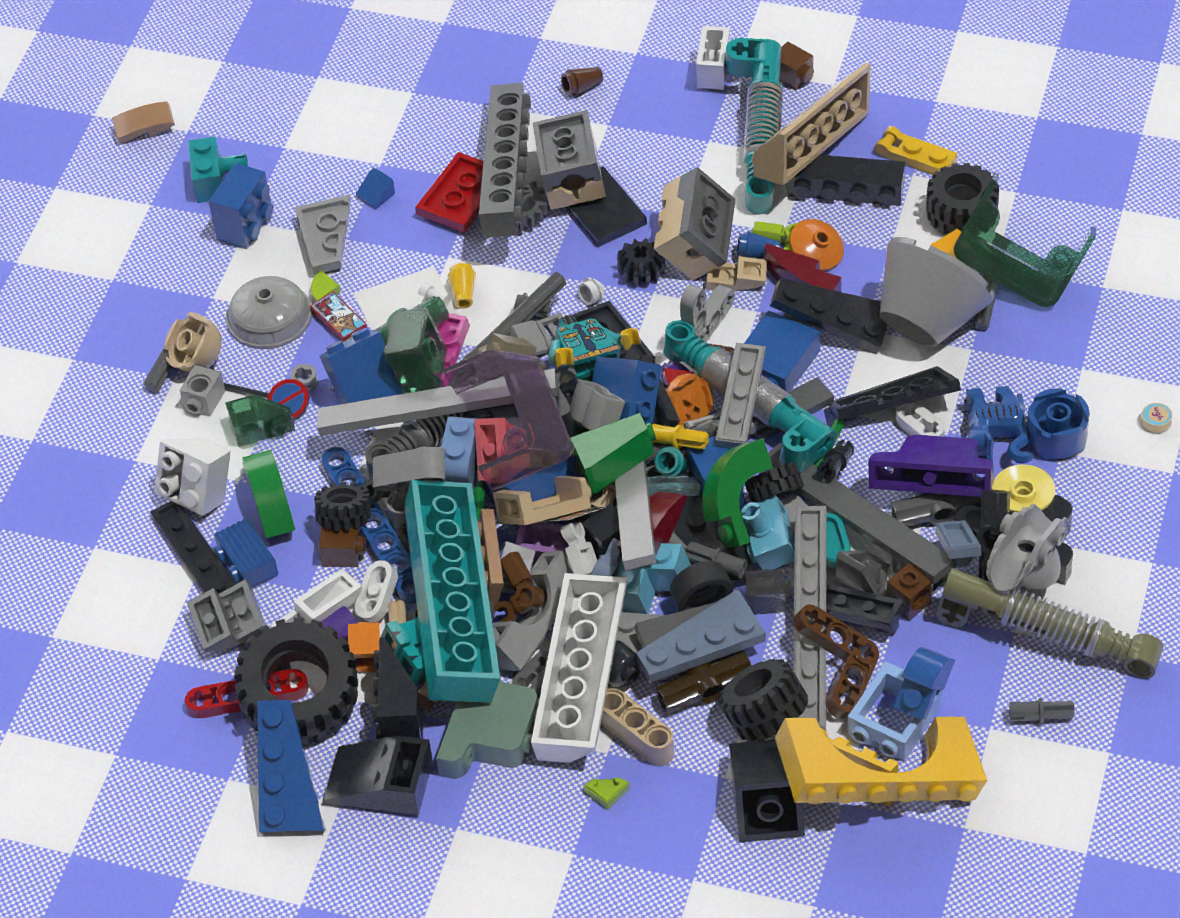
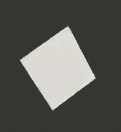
M433 266L353 294L370 329L380 331L382 335L418 294V290L423 283L426 282L434 286V290L438 292L444 291L447 293ZM429 300L426 304L431 306L434 302ZM451 300L449 305L444 309V311L438 316L436 320H438L443 313H457Z

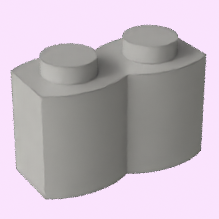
M578 379L570 403L572 418L574 419L573 424L591 431L619 421L625 401L619 396L610 393L608 389L600 384Z

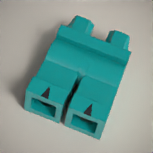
M418 616L411 621L401 624L397 620L386 623L381 637H385L391 648V643H396V649L392 648L415 686L425 683L426 673ZM409 666L413 668L412 674L408 671Z

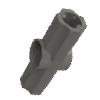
M922 493L919 496L891 502L890 509L892 517L907 527L929 521L935 525L940 522L953 521V518L963 506L974 505L981 508V497Z

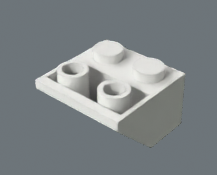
M207 439L161 440L154 493L204 516L225 502L231 451Z

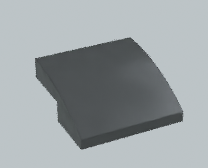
M246 579L219 594L212 588L187 602L205 652L227 649L245 643L251 636L257 638L259 637L258 630L266 625L252 586Z

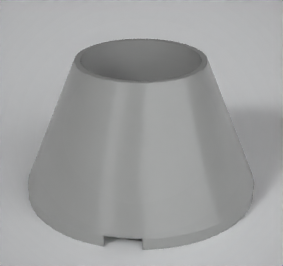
M894 237L887 245L879 313L880 318L890 328L919 344L935 347L992 303L995 297L994 291L991 290L990 293L987 291L986 286L988 282L972 268L933 246L925 250L914 246L917 242L914 239Z

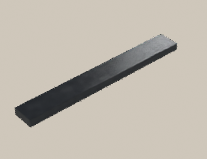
M170 501L150 511L151 518L202 593L214 588L219 594L236 585L183 506ZM245 643L238 645L241 650H246ZM290 662L280 666L274 672L291 669Z

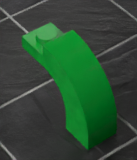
M764 438L738 445L725 452L714 463L706 478L702 498L705 522L717 521L718 535L725 548L750 543L741 514L739 499L742 487L750 477L773 468Z
M272 450L242 457V465L253 494L265 538L295 531L291 511Z

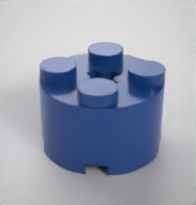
M1060 388L1045 390L1034 397V401L1028 408L1027 430L1030 435L1028 443L1039 454L1041 459L1051 461L1053 459L1068 458L1085 450L1090 415L1086 401L1080 395L1076 394L1073 396L1067 394L1065 389Z

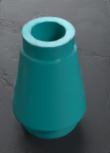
M674 447L661 449L655 457V468L659 474L665 477L684 474L689 468L688 460Z

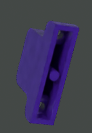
M912 435L905 439L899 451L877 452L872 454L868 460L869 489L981 497V491L992 490L994 482L993 461L979 458V442L972 438ZM885 467H891L893 470H887ZM977 474H985V476L979 477Z

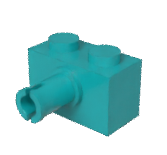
M216 136L188 140L191 177L197 203L208 202L222 183L224 174L228 173L235 163L249 167L246 153L222 157L219 153Z

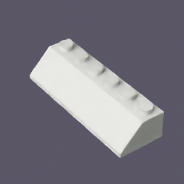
M564 573L531 739L533 750L539 761L570 763L596 751L627 586V578Z

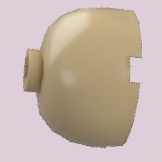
M186 313L188 317L184 320L177 319L168 331L164 344V349L168 350L169 358L166 357V361L172 367L186 372H191L194 365L209 368L216 361L221 351L222 337L217 326L206 317L198 313Z

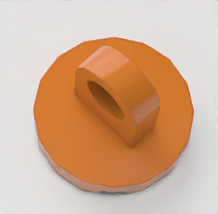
M696 374L679 375L670 383L668 388H665L680 419L678 425L684 426V422L706 417L709 411L713 409L712 391L708 382L704 378H699Z

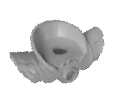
M1034 504L1027 508L1023 507L1020 512H1014L1012 515L1007 514L1000 525V532L1003 533L997 538L987 562L986 574L993 590L1001 595H1009L1011 590L1017 585L1026 588L1042 589L1058 581L1061 573V562L1055 545L1060 546L1065 538L1067 529L1064 527L1069 521L1068 518L1064 517L1062 520L1056 518L1052 522ZM1028 543L1033 545L1034 548L1032 552L1028 553L1021 551L1018 545Z

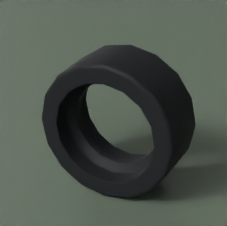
M702 561L690 565L682 570L670 585V594L679 611L718 602L733 592V585L726 570L720 563L714 561ZM708 585H711L710 587H708L707 589L703 590L702 592L693 594V593H694L695 591H697L698 589H700V588H702V587H705V586H708Z

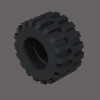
M954 163L951 164V167L944 166L940 168V172L936 171L932 175V179H929L926 202L927 219L931 221L933 228H939L938 232L941 234H949L958 229L967 238L971 235L977 237L980 236V232L986 233L990 226H994L996 223L999 206V185H997L996 177L991 176L989 170H982V166L979 165L971 166L970 163H964V165Z
M768 659L745 668L724 686L725 688L721 691L720 698L718 699L720 708L739 738L751 742L777 735L785 718H798L803 714L806 709L805 706L808 704L806 691L787 661L784 662L782 659Z

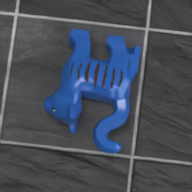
M1009 386L996 387L995 401L1000 404L987 405L980 388L966 389L964 410L965 412H970L968 419L970 432L965 438H972L979 442V455L993 461V437H1017L1009 444L1007 449L1008 455L1016 463H1029L1033 459V454L1019 451L1030 441V435L1025 422V404L1022 394H1017L1016 397Z

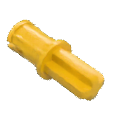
M652 424L656 440L651 441L652 443L673 445L677 449L687 447L701 450L706 449L707 445H709V435L705 431L685 429L683 425L670 427Z

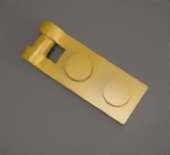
M888 126L883 133V139H879L874 146V150L878 155L893 161H903L907 166L932 175L936 171L940 172V168L944 166L951 167V164L957 162V152L903 134L894 126Z

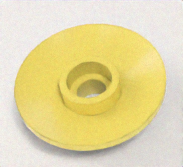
M1014 465L1002 470L995 477L992 490L1010 491V512L1012 513L1020 512L1023 507H1030L1031 504L1037 505L1042 511L1051 504L1055 496V484L1051 476L1044 470L1032 465Z

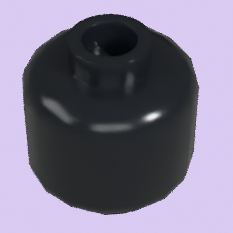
M616 640L608 682L615 688L633 684L640 675V666L636 661V652L620 640Z

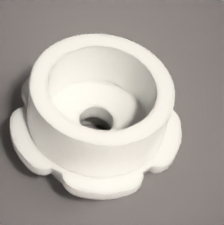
M588 277L578 286V295L584 304L591 305L595 303L597 305L603 300L604 288L599 281Z

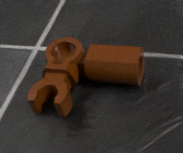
M518 551L510 552L500 559L501 566L513 589H517L516 593L511 596L510 601H500L494 606V610L497 612H502L505 609L508 610L507 617L500 622H516L519 614H525L531 609L540 608L545 600L543 590L533 586L531 583L533 578Z

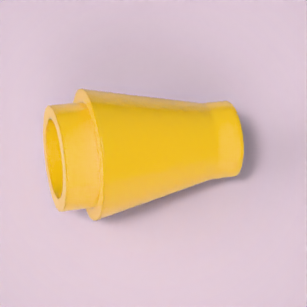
M458 263L450 268L447 277L455 297L456 306L467 308L473 304L476 272L471 265Z

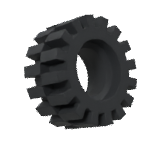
M793 462L752 476L745 482V487L751 502L756 503L773 495L781 498L784 495L791 494L793 491L803 488L804 483L796 463Z
M341 482V485L338 486L336 483L330 484V488L327 486L322 487V491L318 490L314 496L316 521L319 522L321 527L325 525L326 529L330 530L334 527V531H340V528H345V531L351 530V526L359 528L360 523L365 525L367 520L371 518L370 493L361 484L356 487V483L353 482L350 485H346V482Z

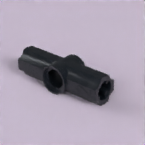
M996 489L981 491L980 530L976 536L981 545L978 578L989 581L986 574L987 562L994 546L990 541L989 534L991 530L995 531L998 535L1003 533L1000 532V525L1007 514L1010 515V491Z

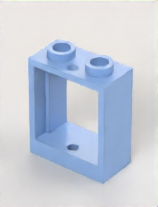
M885 661L848 715V735L858 743L868 744L879 749L888 757H896L905 762L941 708L943 690H937L927 719L922 720L913 717L902 734L866 718V715L881 693L885 691L897 697L904 681L902 677L904 669Z

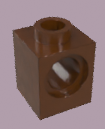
M908 563L887 581V597L904 601L906 609L902 616L910 621L931 604L932 581Z

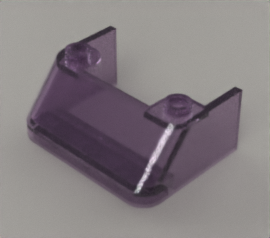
M488 350L442 369L456 395L504 376L522 424L511 428L504 435L503 446L506 455L478 466L480 473L492 491L563 462L570 457L573 452L572 440L543 365L536 356Z

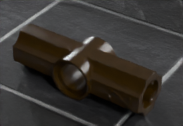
M739 652L713 664L707 662L690 668L685 676L656 687V695L663 711L670 714L698 701L702 704L715 702L720 698L719 695L725 688L724 686L735 675L751 666L750 659L746 653Z

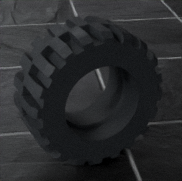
M294 617V622L285 623V619L275 621V627L269 628L268 625H265L258 630L259 637L251 636L245 642L246 650L239 652L237 657L238 666L234 670L237 698L244 718H248L249 725L255 731H258L257 701L280 700L267 689V681L271 674L277 668L289 662H309L318 666L326 673L327 682L323 689L314 697L301 702H292L302 738V745H309L308 739L316 738L318 742L326 739V732L331 730L333 733H336L342 727L341 719L348 720L353 713L352 705L356 704L358 698L356 661L354 654L350 652L349 644L344 638L340 637L338 639V632L331 626L323 629L322 622L314 619L310 623H304L303 617Z

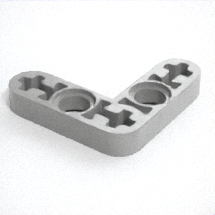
M691 284L688 285L680 301L681 320L690 323L695 329V335L707 342L732 307L735 290L720 284L706 301L704 289Z

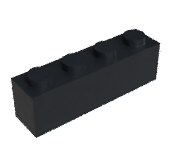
M819 155L788 181V196L901 206L905 184V162Z

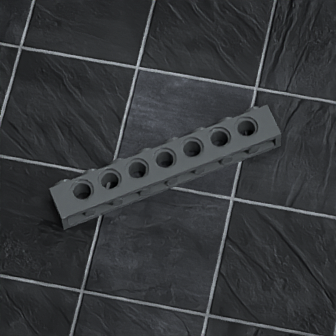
M524 83L491 85L479 208L483 238L517 235L518 223H523L524 173L527 172L525 157H528V125H530L529 110H531L530 93H525Z

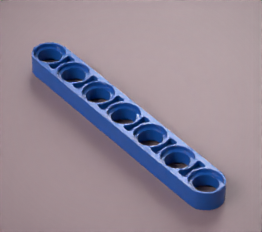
M335 446L325 450L322 455L323 467L332 484L336 483L338 486L341 485L342 480L353 478L356 480V487L360 484L364 486L366 482L344 448ZM336 457L344 460L343 463L337 466H332L328 463ZM370 501V520H378L381 523L376 528H367L360 523V533L362 537L366 538V543L376 561H386L390 565L402 562L406 565L404 569L397 571L398 580L394 592L398 599L404 601L405 604L417 603L415 592L406 593L402 591L404 586L414 584L411 559L379 504ZM382 541L393 543L392 547L386 550H381L377 547Z

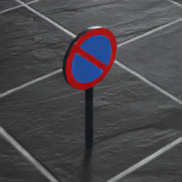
M296 379L279 381L272 387L269 393L224 383L225 389L268 398L267 405L269 411L275 418L281 421H291L298 418L309 405L310 395L308 389L301 381Z

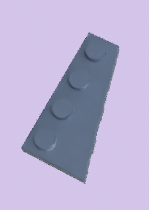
M737 589L636 652V661L649 683L765 642L766 633Z

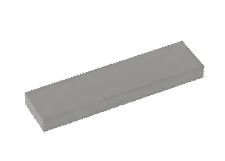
M736 343L716 436V446L734 448L748 442L766 346Z

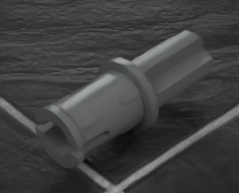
M690 542L685 549L690 561L696 563L702 561L720 563L727 574L739 579L743 577L746 571V559L722 552V548L715 550L695 542Z
M1038 698V701L1009 702L1010 723L1039 721L1040 724H1043L1044 719L1073 718L1075 715L1073 701L1043 702L1042 698Z

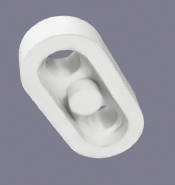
M376 561L368 567L361 585L362 591L357 596L355 602V612L366 622H377L387 612L388 604L391 601L398 580L397 570L388 562Z

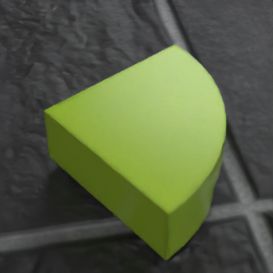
M322 270L316 274L311 283L314 302H317L331 292L336 294L341 292L340 285Z
M618 777L601 780L596 778L583 785V789L587 795L608 810L630 789L629 782Z

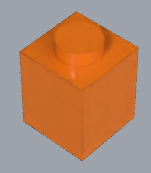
M379 622L348 624V644L350 652L355 657L357 673L377 672L374 668V650H379Z

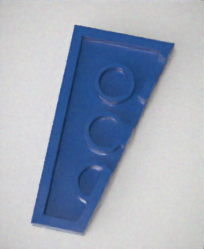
M292 700L257 701L259 832L326 830L320 813L316 790H314L308 760L302 745V738Z

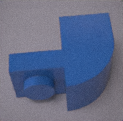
M918 648L910 658L902 674L904 681L893 708L926 720L937 690H944L955 659L928 648Z

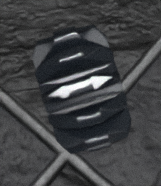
M634 238L632 244L624 243L622 250L618 251V272L626 282L634 280L637 286L640 282H645L649 285L650 280L659 281L660 274L664 273L665 258L654 250L655 241L649 243L647 238H645L643 241L638 242Z

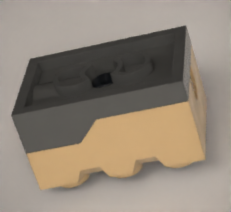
M584 110L533 122L540 172L550 209L567 207L606 197L597 146L588 111Z
M696 167L664 185L661 199L663 210L659 213L658 218L660 230L656 233L654 250L691 280H695L727 263L736 201L731 194L700 168Z

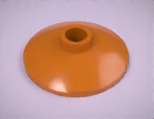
M803 220L796 224L790 233L789 244L791 251L819 260L821 271L835 268L843 258L844 245L840 235L832 226L821 220Z

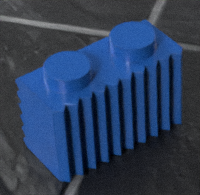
M244 518L242 521H238L237 524H232L231 527L227 526L226 529L215 533L217 546L213 547L214 552L221 563H227L229 566L227 568L228 573L236 584L246 579L254 587L278 575L274 557L247 519Z

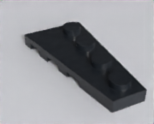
M780 278L776 284L770 303L771 307L875 354L881 348L887 324L879 315L881 301Z
M935 366L827 403L830 414L839 420L851 421L858 418L859 415L961 391L958 378Z

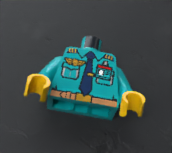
M566 315L558 322L559 328L556 330L555 340L550 344L548 362L557 368L572 365L576 371L577 380L593 376L596 357L620 359L621 349L628 350L633 344H641L638 329L629 328L623 330L621 334H616L602 327L596 319L591 318L577 322L573 315Z

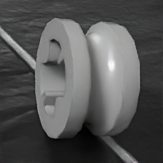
M300 364L292 369L290 373L291 379L301 381L307 387L308 392L315 390L318 386L316 369L312 365Z

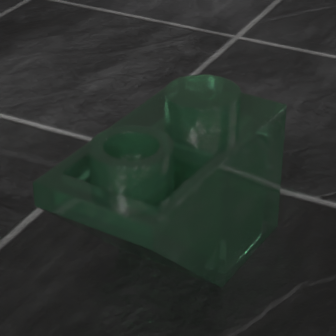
M254 394L225 402L229 422L238 447L295 431L292 412L288 406Z

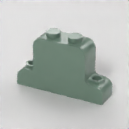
M500 673V681L492 702L457 701L436 757L439 776L458 779L466 774L474 761L507 768L520 766L524 762L526 754H531L533 750L531 739L538 709V699L535 690L530 687L501 682Z

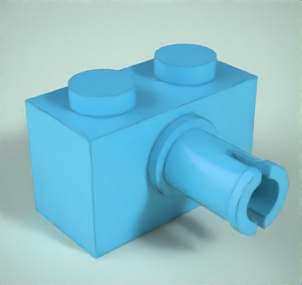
M773 495L756 503L746 504L742 508L741 513L745 519L744 523L751 545L747 546V550L752 562H758L762 569L767 572L795 561V540L788 512L778 496Z

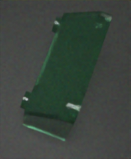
M994 172L955 242L954 254L958 260L1031 302L1041 307L1053 306L1058 302L1095 240L1097 229L1091 226L1077 251L1067 245H1057L1049 251L1045 259L994 231L1000 221V212L994 204L987 201L1000 175Z

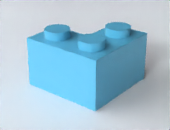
M661 543L656 555L655 564L625 570L621 556L615 577L627 578L622 612L649 614L655 591H670L673 579L682 570L691 565L682 544Z

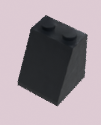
M776 740L729 744L739 842L805 836L803 803H795Z

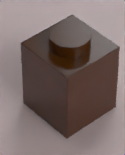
M787 41L781 46L780 82L797 90L813 77V55Z
M325 525L321 527L318 549L322 567H359L360 555H365L366 538L360 536L359 528L351 526V530L345 531V528H340V531H334V527L330 530L326 529Z

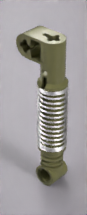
M954 568L951 569L936 611L938 620L943 624L960 628L966 624L971 609L993 616L996 622L1001 623V625L1004 624L1005 626L1008 622V627L1014 624L1015 630L1022 627V633L1027 629L1029 635L1035 632L1036 638L1040 634L1042 635V640L1049 637V643L1054 639L1056 640V645L1062 642L1063 648L1067 644L1069 645V650H1073L1076 647L1077 653L1084 646L1083 655L1089 656V658H1104L1106 654L1110 661H1112L1113 657L1116 658V663H1120L1122 660L1124 661L1123 665L1126 671L1135 677L1148 679L1155 675L1164 647L1157 637L1149 634H1137L1131 639L1129 638V633H1126L1125 636L1122 635L1123 631L1121 630L1115 633V628H1112L1110 623L1104 621V619L1101 620L1100 618L1095 623L1096 618L1093 616L1090 623H1087L1088 613L1083 617L1081 611L1075 614L1074 608L1069 612L1068 606L1061 609V603L1056 607L1054 606V601L1048 604V599L1046 598L1044 601H1041V596L1034 599L1033 593L1030 596H1027V591L1021 594L1020 588L1016 587L1011 590L1009 595H1001L993 590L989 581Z

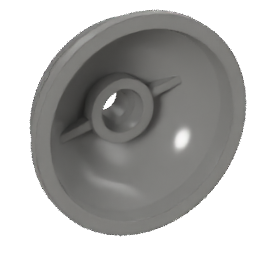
M278 276L258 277L246 282L234 293L226 312L227 327L233 338L245 346L256 349L279 348L295 341L307 330L312 320L311 302L308 296L294 282Z

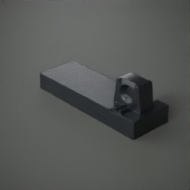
M826 583L827 613L838 620L873 628L876 627L880 632L895 634L899 627V620L906 609L903 600Z

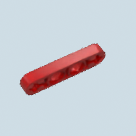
M299 669L273 672L267 681V686L271 688L270 693L280 700L296 701L302 699L309 690L307 677ZM235 680L199 686L188 691L185 696L188 714L194 718L202 719L241 711L238 699L233 702L223 700L224 695L227 693L236 692ZM297 681V687L291 688L290 682ZM276 684H280L281 691L277 692ZM213 696L217 697L218 703L214 704ZM203 699V705L197 706V700Z

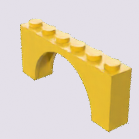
M935 717L924 735L927 749L926 762L916 769L900 773L872 770L850 760L829 742L819 727L816 718H785L775 737L795 803L819 804L840 802L848 804L851 802L880 803L883 801L907 803L911 801L939 802L942 800H961L966 802L976 800L987 782V777L965 717Z

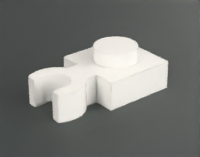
M570 523L561 527L562 536L569 545L568 548H565L569 568L574 574L591 575L597 558L591 542L585 541V530L582 523Z

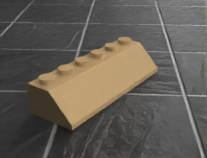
M863 64L840 80L757 148L752 156L754 177L785 185L868 115L871 64Z

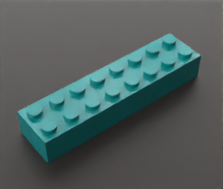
M411 479L404 508L429 700L492 702L500 681V673L472 483Z

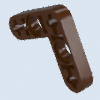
M808 604L794 616V627L802 636L842 660L826 698V707L831 715L838 719H844L848 717L863 695L879 659V650L876 644L821 608ZM808 617H810V618L812 619V620H811V624H812V625H810V624L808 623V620H809ZM830 631L837 632L842 637L843 643H835L830 636ZM846 673H854L859 680V685L852 684L847 679ZM844 693H847L848 695L845 697V700H844V702H843V705H844L845 707H843V706L840 704V703H841L840 697H841Z

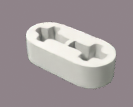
M912 402L897 406L896 423L910 436H944L943 422L920 403Z

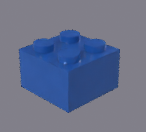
M235 163L208 201L218 241L247 249L253 239L258 237L265 221L271 218L274 207L271 203L270 187L267 183L265 171Z

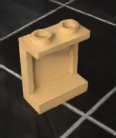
M557 476L554 477L556 495L532 501L531 494L527 491L501 490L493 492L499 523L528 525L591 508L590 486L584 477Z

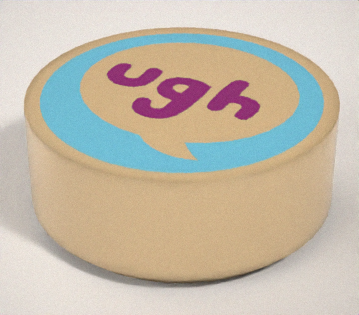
M1162 403L1148 404L1142 410V426L1154 433L1168 430L1172 423L1171 409Z

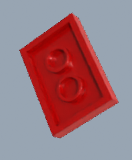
M458 152L415 206L416 215L465 233L479 215L484 161Z

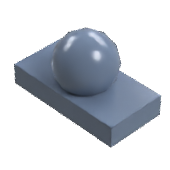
M965 520L935 524V534L942 544L943 550L950 559L956 558L957 566L955 569L967 567L972 562L973 557L981 556V545Z

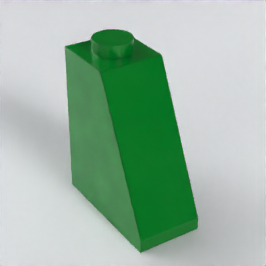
M640 413L571 437L578 463L592 494L600 491L655 453L651 442L656 440L653 427L650 422L645 424Z

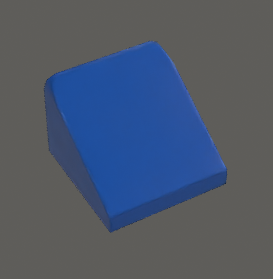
M373 167L355 193L356 197L377 209L395 194L393 179Z

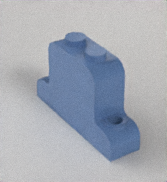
M448 417L441 448L445 449V482L472 483V488L474 489L476 485L475 467L477 456L474 419L476 418Z

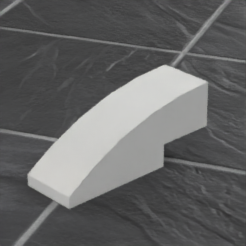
M342 568L294 600V610L279 620L285 619V623L294 622V617H303L304 623H310L312 619L322 622L342 606L349 608L361 593L362 586ZM276 623L271 624L270 628L275 627Z

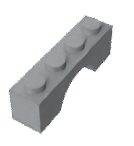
M563 551L543 552L530 570L533 578L531 583L533 586L541 588L544 592L545 600L543 605L538 609L529 610L526 617L519 623L510 621L495 622L493 624L498 666L501 671L522 670L531 660L530 656L536 647L545 640L547 631L555 621L564 573L574 574L568 566V556Z

